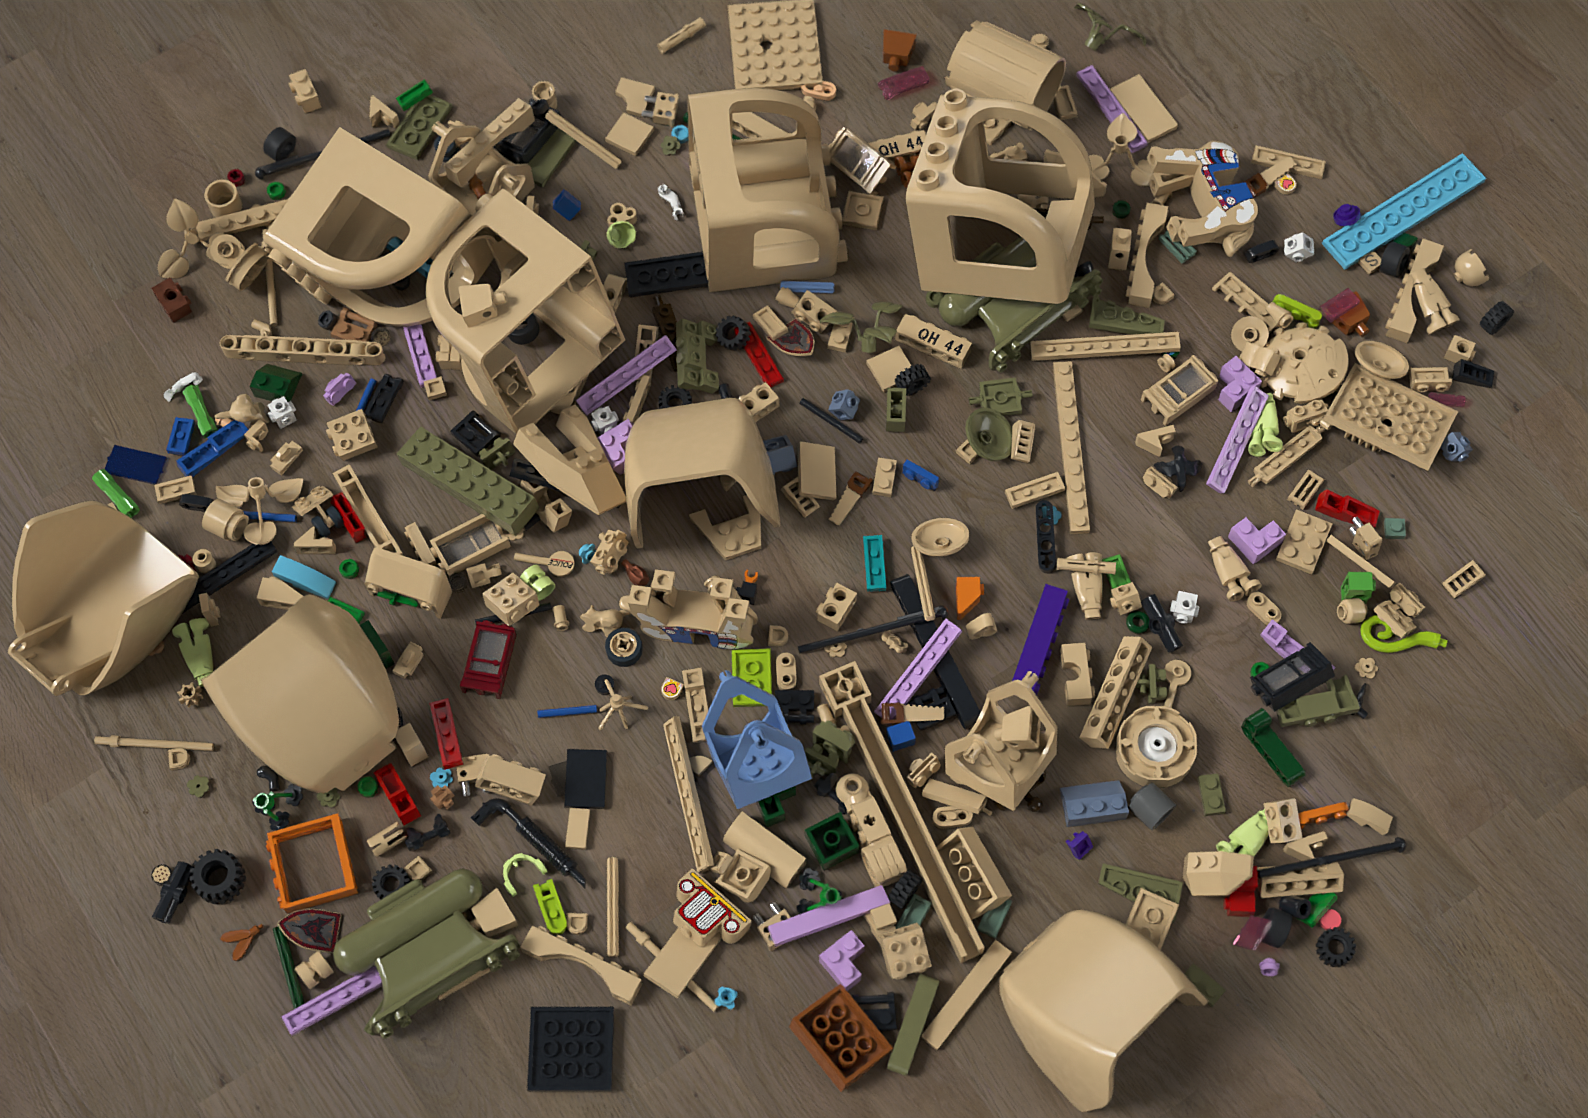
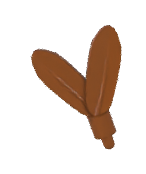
M263 924L255 925L249 930L229 931L221 936L220 939L226 943L239 941L233 951L232 958L234 961H238L244 956L253 940V936L261 932L260 929L264 927Z

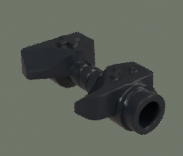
M831 773L826 779L819 778L814 785L817 788V794L823 797L828 795L839 804V812L842 815L847 814L845 804L838 798L836 791L833 790L838 776Z
M437 814L434 818V829L422 835L414 828L406 829L409 837L404 841L409 851L421 848L424 842L437 836L442 838L450 834L449 828L440 814Z

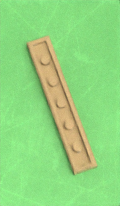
M995 940L921 1035V1039L938 1050L1012 952Z

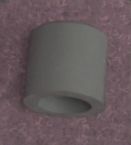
M1154 783L1144 785L1132 797L1128 809L1153 831L1173 812L1177 805Z

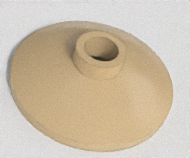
M1247 316L1234 324L1231 338L1235 347L1243 351L1247 342L1264 347L1269 338V331L1267 325L1260 318ZM1249 332L1254 333L1252 339L1247 338Z

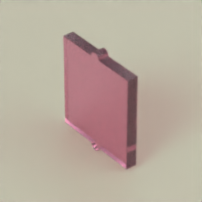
M1250 916L1245 926L1241 929L1234 945L1256 951L1262 939L1265 938V934L1270 928L1272 921Z

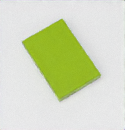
M771 648L732 650V676H737L772 694ZM742 694L733 697V707L766 706Z

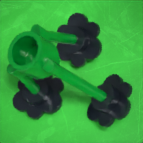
M290 784L288 789L284 790V793H259L253 798L252 802L255 806V812L270 816L271 830L284 829L285 826L289 825L288 819L290 815L288 812L282 813L278 811L276 814L271 812V809L275 808L274 798L285 797L287 798V804L298 806L300 800L303 799L302 787Z
M806 868L803 874L799 876L801 881L800 888L812 891L814 886H819L823 890L820 892L821 901L814 904L812 901L802 898L799 901V905L796 906V910L799 912L798 915L821 906L835 904L837 901L844 899L841 897V891L833 887L830 888L828 884L820 882V878L817 877L818 871Z

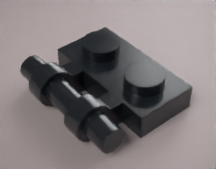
M942 686L936 689H929L923 695L913 696L907 703L910 706L916 705L917 707L921 705L924 707V702L932 700L933 703L927 705L928 708L930 706L934 708L936 706L939 708L944 707L943 720L915 721L920 731L956 716L948 696L942 699L939 698L940 695L945 693Z
M775 690V698L778 701L780 710L783 711L782 715L787 725L788 723H800V725L814 723V715H806V711H814V690ZM789 711H800V715H789Z

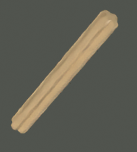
M553 110L548 111L545 117L547 120L615 169L620 166L621 159Z
M913 546L911 554L924 618L926 621H933L935 619V612L923 554Z
M616 857L607 859L608 957H617L619 955L618 858Z

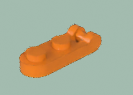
M1341 802L1298 813L1301 829L1309 823L1316 822V824H1322L1328 821L1329 818L1342 819L1346 817V813L1349 811L1347 803Z

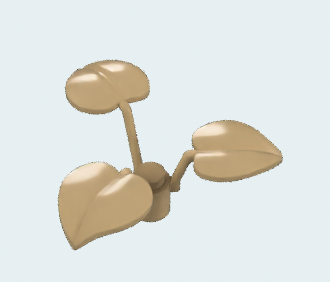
M1125 113L1115 118L1108 127L1107 138L1110 142L1114 143V146L1111 148L1107 160L1104 162L1103 158L1098 155L1089 156L1092 173L1099 177L1100 180L1105 179L1110 172L1106 165L1109 163L1113 153L1123 154L1127 152L1132 167L1135 168L1131 172L1133 182L1139 186H1149L1148 182L1153 172L1148 160H1140L1138 165L1134 163L1128 143L1136 138L1137 129Z
M174 199L167 213V224L174 231L181 232L185 230V241L180 254L176 250L170 249L161 255L158 262V273L162 278H180L184 276L189 270V262L183 257L187 245L196 244L200 241L196 229L198 225L196 211L187 203ZM225 233L213 234L209 238V244L205 241H202V243L206 247H208L206 251L207 257L213 261L215 260L212 258L210 252L211 243L216 237L223 235Z
M254 477L248 481V487L243 485L216 486L217 499H221L237 508L242 507L244 502H248L250 495L256 500L259 523L255 522L247 525L244 529V537L250 543L264 545L274 539L276 526L270 521L263 523L260 500L265 496L266 492L270 497H276V500L281 503H289L296 500L301 494L303 478L278 481L268 489V486L264 485L262 478Z

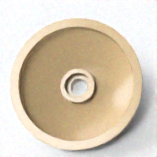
M1364 341L1359 343L1355 349V356L1360 365L1374 376L1397 379L1405 376L1409 370V363L1406 358L1396 349L1376 341Z
M937 518L926 521L916 527L912 533V544L915 549L933 557L952 555L960 551L969 541V530L966 525L950 518Z

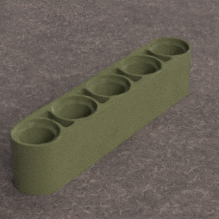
M920 973L887 1066L888 1070L907 1076L940 980Z

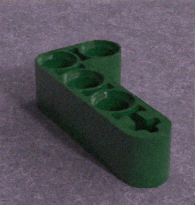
M1260 708L1244 719L1241 725L1242 731L1284 785L1290 787L1304 778L1306 773L1270 727L1272 720L1268 712Z

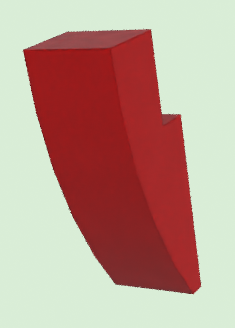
M1328 489L1319 494L1315 510L1322 514L1354 524L1352 519L1358 517L1363 525L1370 523L1373 528L1376 527L1380 513L1379 510L1349 495L1342 497Z
M392 763L373 772L403 826L421 816Z

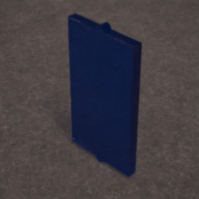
M114 445L110 456L107 457L108 461L105 470L110 475L156 485L160 474L163 473L167 457Z

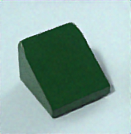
M1402 233L1392 242L1408 246L1411 249L1416 245L1418 238Z

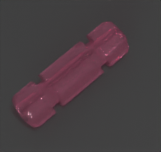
M1432 392L1428 394V398L1443 405L1454 406L1456 404L1458 407H1463L1466 402L1465 396L1457 395L1455 397V395L1442 393L1437 395V393Z

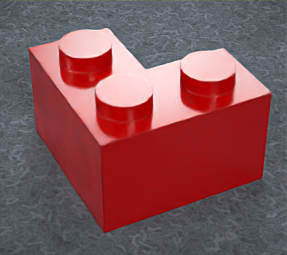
M1253 866L1252 877L1249 880H1245L1239 888L1229 896L1224 897L1223 904L1224 910H1227V916L1252 917L1254 915L1255 890L1258 887L1257 866Z

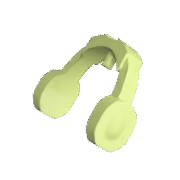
M519 853L505 862L503 866L504 885L513 897L517 893L508 878L511 866L518 867V861L528 860L544 875L548 871L539 859Z

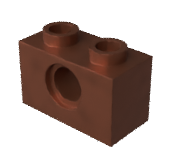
M171 277L151 288L173 323L192 313L189 306L192 304L187 295L183 296L181 294L183 291L178 282L174 283Z

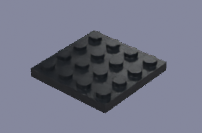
M531 1007L527 1091L612 1092L614 1007Z

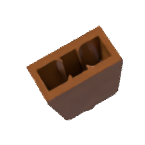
M884 29L883 62L889 64L888 69L890 71H898L899 66L908 65L916 47L917 34Z
M1357 291L1328 307L1325 317L1345 335L1356 331L1360 337H1363L1369 333L1370 330L1365 324L1369 320L1370 313Z

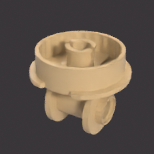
M223 234L216 237L211 243L210 252L212 258L222 267L230 269L225 280L239 291L247 288L257 278L269 260L267 257L269 253L256 242L245 250L243 244L234 236Z

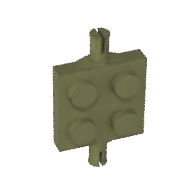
M1016 378L979 382L980 395L978 397H969L968 400L969 405L981 404L982 408L996 410L1003 416L1022 414L1021 399L1032 398V390L1020 391Z

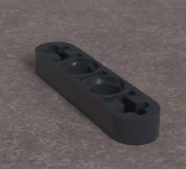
M1042 500L1036 505L1039 569L1043 573L1048 574L1052 573L1056 568L1054 517L1052 504L1047 500ZM1042 506L1050 509L1046 511L1047 518H1043ZM1047 523L1051 526V529L1048 532H1043L1040 530V526ZM1048 541L1052 544V547L1049 550H1043L1041 544ZM1045 555H1049V563H1053L1049 565V568H1045V565H1042L1045 563Z

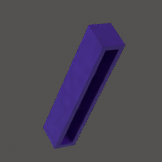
M1045 584L1012 681H1022L1028 671L1032 672L1030 677L1035 673L1038 679L1039 677L1043 678L1046 667L1043 666L1045 660L1049 661L1052 650L1049 649L1050 644H1055L1058 632H1055L1056 626H1061L1064 615H1061L1062 609L1066 610L1069 603V598H1066L1067 590ZM1037 682L1031 688L1036 696L1041 685Z

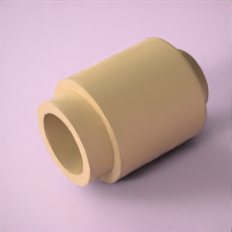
M200 549L194 553L193 562L199 572L206 574L216 568V561L210 551Z

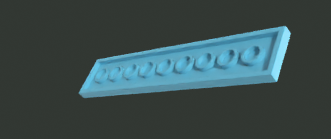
M1462 153L1367 212L1355 224L1345 226L1323 240L1322 245L1345 270L1365 255L1376 251L1485 182L1486 178Z

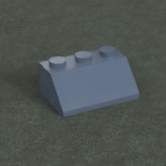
M787 435L763 441L770 459L773 475L775 472H787L797 467L793 445Z
M1119 780L1060 788L1067 827L1126 820L1129 810L1126 795Z

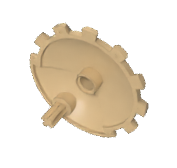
M1301 322L1296 324V328L1286 331L1280 327L1274 331L1275 337L1266 343L1264 348L1276 352L1281 358L1272 376L1265 375V377L1259 378L1262 380L1260 386L1264 388L1268 385L1275 391L1273 397L1278 400H1282L1286 396L1295 398L1294 403L1300 404L1320 400L1334 393V391L1339 392L1340 384L1343 382L1348 370L1349 362L1346 346L1340 338L1334 341L1328 335L1329 329L1324 326H1320L1317 330L1307 328V324Z

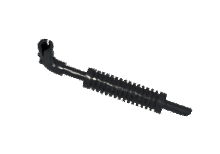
M499 798L490 799L486 803L483 802V806L470 817L480 827L497 810L503 814L506 813L517 824L515 830L552 863L565 877L570 874L586 889V879L576 869L577 862L566 854L528 816L522 818L511 808L509 802Z

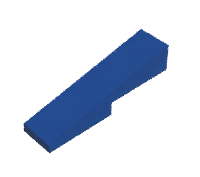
M233 420L208 436L206 442L176 460L178 468L185 477L191 475L194 477L245 437L244 434L249 429L244 423Z

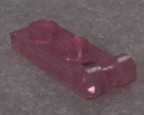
M920 66L883 79L878 83V87L883 91L884 99L889 100L897 94L929 84L930 79L924 67Z

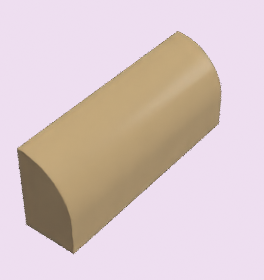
M743 811L735 819L724 836L723 842L735 851L739 849L771 867L770 877L786 889L806 865L805 857Z

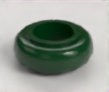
M1134 611L1128 615L1126 625L1131 632L1142 634L1148 630L1150 619L1144 612ZM1141 619L1144 624L1136 626L1133 624V620Z

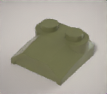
M822 721L813 731V745L818 744L828 754L834 753L840 757L839 760L847 764L850 759L851 748L855 743L853 734L846 730H839L831 721Z

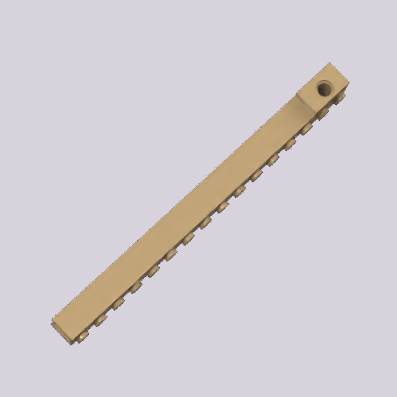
M851 662L820 675L819 685L834 717L843 715L851 734H853L855 743L919 877L923 879V886L960 963L983 954L984 946L867 705L871 703V693L856 662Z

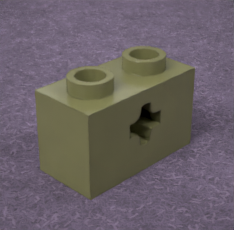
M888 388L886 431L905 432L906 388Z

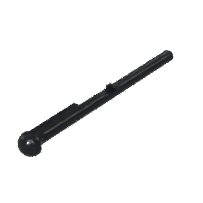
M389 129L359 139L369 143L391 136ZM322 151L299 158L298 155L258 167L255 170V176L259 180H264L263 176L316 160Z
M939 605V607L934 608L935 618L942 617L943 620L947 618L948 609L945 606ZM923 611L897 617V620L867 629L861 628L854 632L798 646L799 654L926 620Z
M1396 837L1393 843L1257 870L1258 878L1391 850H1397L1401 853L1406 849L1407 845L1403 838Z

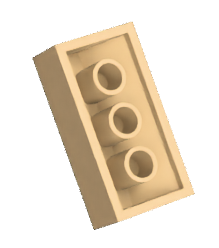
M973 827L958 828L936 847L971 920L999 907L1012 896Z

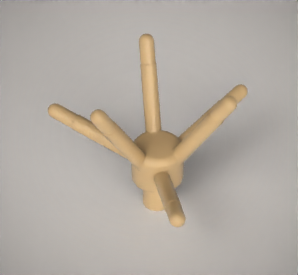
M606 679L605 684L612 697L610 698V703L600 708L599 711L603 712L609 707L611 708L600 724L599 730L603 729L614 710L619 712L624 728L628 729L622 708L628 706L648 710V706L625 702L632 699V696L622 697L615 694L609 681Z

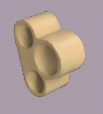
M615 203L611 206V215L607 219L608 227L617 221H626L633 225L637 221L636 210L630 207L626 208L621 203ZM616 211H622L620 214H615Z
M991 613L982 614L966 625L968 636L971 640L991 636L997 632Z

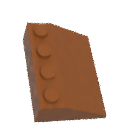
M841 983L795 1016L789 1026L840 1092H843L893 1050V1047Z

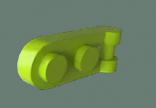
M1281 294L1274 297L1272 302L1291 312V316L1294 319L1308 323V326L1313 329L1319 326L1322 318L1320 311Z
M551 878L546 880L544 884L539 885L538 883L533 885L548 930L553 935H561L567 929V920ZM550 890L551 894L546 896L542 895L543 892Z

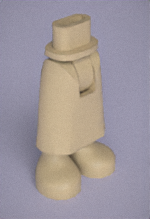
M1424 268L1413 272L1411 275L1414 282L1412 283L1415 287L1425 318L1431 317V324L1427 327L1428 334L1435 333L1460 321L1459 317L1450 311L1449 307L1451 304L1438 284L1431 278V275H1427Z
M1222 536L1208 542L1221 583L1229 588L1227 592L1229 601L1240 600L1244 594L1249 596L1261 588L1262 584L1259 580H1249L1247 578L1251 574L1229 543L1224 541ZM1236 580H1237V582L1239 581V583L1241 584L1242 588L1237 585Z
M1090 552L1085 555V560L1095 561V559H1099V561H1102L1100 553ZM1075 554L1066 559L1084 560L1083 554ZM1080 571L1072 573L1073 585L1082 612L1085 613V619L1101 618L1102 573H1098V575H1094L1092 572L1086 574V572Z

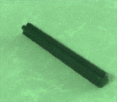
M278 926L273 928V933L293 1008L296 1009L305 1004L297 972L294 969L295 965L288 939Z

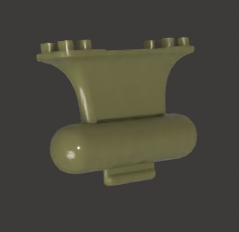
M1021 236L1005 248L996 242L970 261L1019 267L1036 266L1035 252ZM1097 269L1084 276L1074 277L1068 298L1058 304L946 293L941 299L938 308L942 319L950 326H964L978 315L985 321L992 332L995 342V348L989 354V368L992 371L997 370L1001 373L1007 368L1006 362L1009 359L1013 362L1017 361L1021 356L1019 352L1021 348L1061 318L1064 313L1076 305L1080 308L1085 307L1089 301L1087 297L1090 295L1094 298L1099 296L1102 292L1099 286L1102 284L1103 279L1100 277L1101 273Z
M463 868L454 870L427 887H424L419 879L411 881L371 905L367 909V914L371 920L345 935L335 944L333 956L335 964L340 971L355 976L376 966L383 985L384 1000L380 1012L369 1021V1026L375 1034H380L383 1039L390 1037L394 1033L392 1027L398 1023L401 1028L408 1026L412 1022L410 1016L415 1014L417 1010L434 1001L438 996L488 967L491 972H496L503 966L500 962L501 960L508 957L509 961H514L520 956L518 951L520 945L514 935H508L501 939L488 938L478 932L462 914L475 906L482 896L483 885L481 880L471 870Z

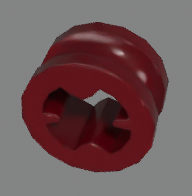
M232 169L228 172L227 179L235 187H240L244 184L245 177L241 170Z

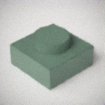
M1385 518V539H1405V519Z

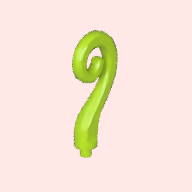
M1377 615L1367 618L1360 629L1363 641L1370 648L1383 653L1399 652L1418 645L1437 649L1438 646L1446 647L1448 641L1440 638L1441 634L1430 631L1418 632L1396 642L1379 641L1371 634V629L1375 624H1381L1386 628L1385 631L1378 632L1377 637L1379 639L1387 640L1394 633L1391 627L1386 622L1380 620Z

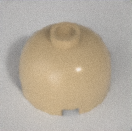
M1470 249L1457 258L1454 276L1459 283L1463 282L1467 286L1474 287L1488 281L1489 276L1484 275L1483 272L1486 269L1476 253L1471 255L1472 250Z

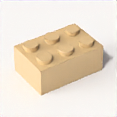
M488 755L481 766L475 787L532 806L540 795L546 774L541 773V770L531 767L528 769L522 767V764L516 761H511L510 763L498 755Z

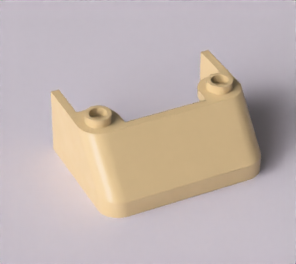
M375 547L373 549L365 579V585L369 594L374 596L378 591L382 592L383 589H387L418 600L422 609L426 611L434 610L436 617L441 619L452 595V589L445 572L435 566Z

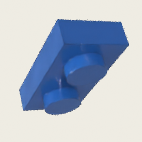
M175 418L166 449L168 454L183 456L187 454L195 427L194 419Z
M908 459L903 464L902 473L906 478L914 479L925 489L936 490L939 485V477Z

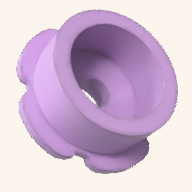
M1266 958L1259 964L1263 975L1275 976L1278 974L1280 965L1274 959Z

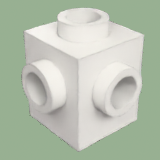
M1305 233L1295 234L1284 240L1285 256L1294 262L1303 261L1314 255L1313 239Z
M284 396L273 400L267 405L270 410L267 413L273 423L276 422L280 429L297 421L293 413L296 411L291 401L287 402Z
M609 406L605 408H598L592 413L593 421H591V425L594 431H598L601 436L617 426L619 419L616 412H611Z
M1182 591L1178 592L1176 601L1172 600L1170 607L1174 620L1186 624L1191 623L1193 617L1198 616L1199 606L1196 605L1198 595Z

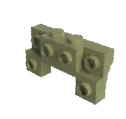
M683 318L676 323L678 387L701 390L711 394L719 389L718 373L706 369L705 344L712 346L717 342L715 336L717 334L716 325L702 320L697 324Z
M1343 675L1341 679L1336 680L1331 678L1326 681L1327 692L1301 696L1277 710L1276 713L1280 726L1286 727L1298 724V726L1305 725V727H1311L1318 722L1331 723L1336 721L1338 716L1357 713L1360 707L1352 691L1348 676Z

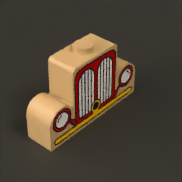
M693 868L679 880L676 896L683 904L675 910L673 923L685 937H690L698 946L703 947L718 932H721L720 935L723 941L732 944L739 941L750 930L752 920Z

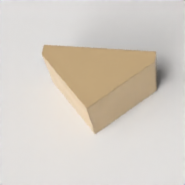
M410 722L398 728L395 739L410 766L412 767L428 758Z

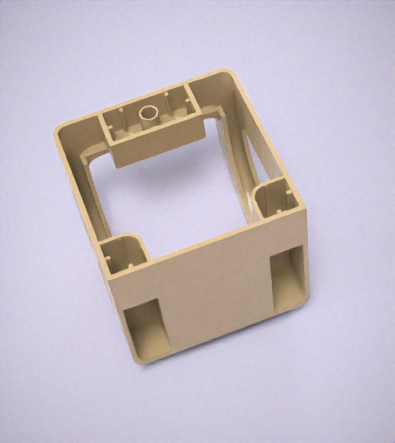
M742 88L689 94V167L707 280H709V292L779 284L781 281H803L833 276L837 270V263L846 262L848 259L845 240H840L839 229H842L840 208H831L829 198L836 197V183L834 175L825 176L824 166L830 165V152L828 144H821V126L815 110L800 97L773 89ZM767 112L788 116L797 121L796 131L789 134L733 140V113Z
M951 89L944 95H940L906 192V205L921 290L1054 304L1062 303L1068 298L1095 206L1090 158L1083 143L1070 127L1049 112L1024 102L966 96V93L961 89ZM994 118L1009 119L1035 129L1055 146L1065 164L993 159L989 157L984 121ZM1004 193L1074 200L1051 201L1045 219L1029 205ZM950 215L981 218L996 222L1013 230L1023 237L1034 250L1036 266L1019 267L956 260L949 219Z
M339 127L267 230L264 242L272 249L267 257L281 266L283 272L295 279L298 285L309 291L310 295L325 305L329 303L331 298H334L368 320L387 326L409 327L433 321L426 298L415 304L396 308L378 302L360 291V289H373L393 284L412 274L429 258L434 260V257L445 241L472 215L460 201ZM397 237L404 241L394 251L379 258L392 238ZM485 238L478 239L469 244L458 256L452 267L453 275L449 279L448 290L453 309L461 303L459 287L476 285L494 259Z
M501 189L495 196L485 194L480 197L476 203V213L463 223L441 246L434 257L427 276L426 299L430 316L438 331L461 355L462 371L472 394L491 414L517 435L519 428L531 423L536 424L621 345L625 338L591 256L508 191ZM485 238L501 271V282L494 294L504 291L507 303L496 305L497 317L468 328L462 314L457 313L451 305L448 290L449 277L452 267L461 252L472 242ZM534 313L535 316L563 337L565 342L527 377L517 355L501 342Z

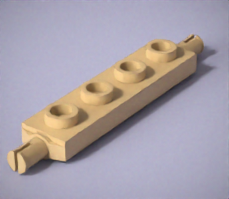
M1309 425L1287 442L1281 451L1273 453L1255 467L1253 471L1255 476L1248 480L1249 485L1251 484L1254 487L1259 481L1268 484L1318 445L1323 439L1321 433L1326 429L1321 425L1317 428Z

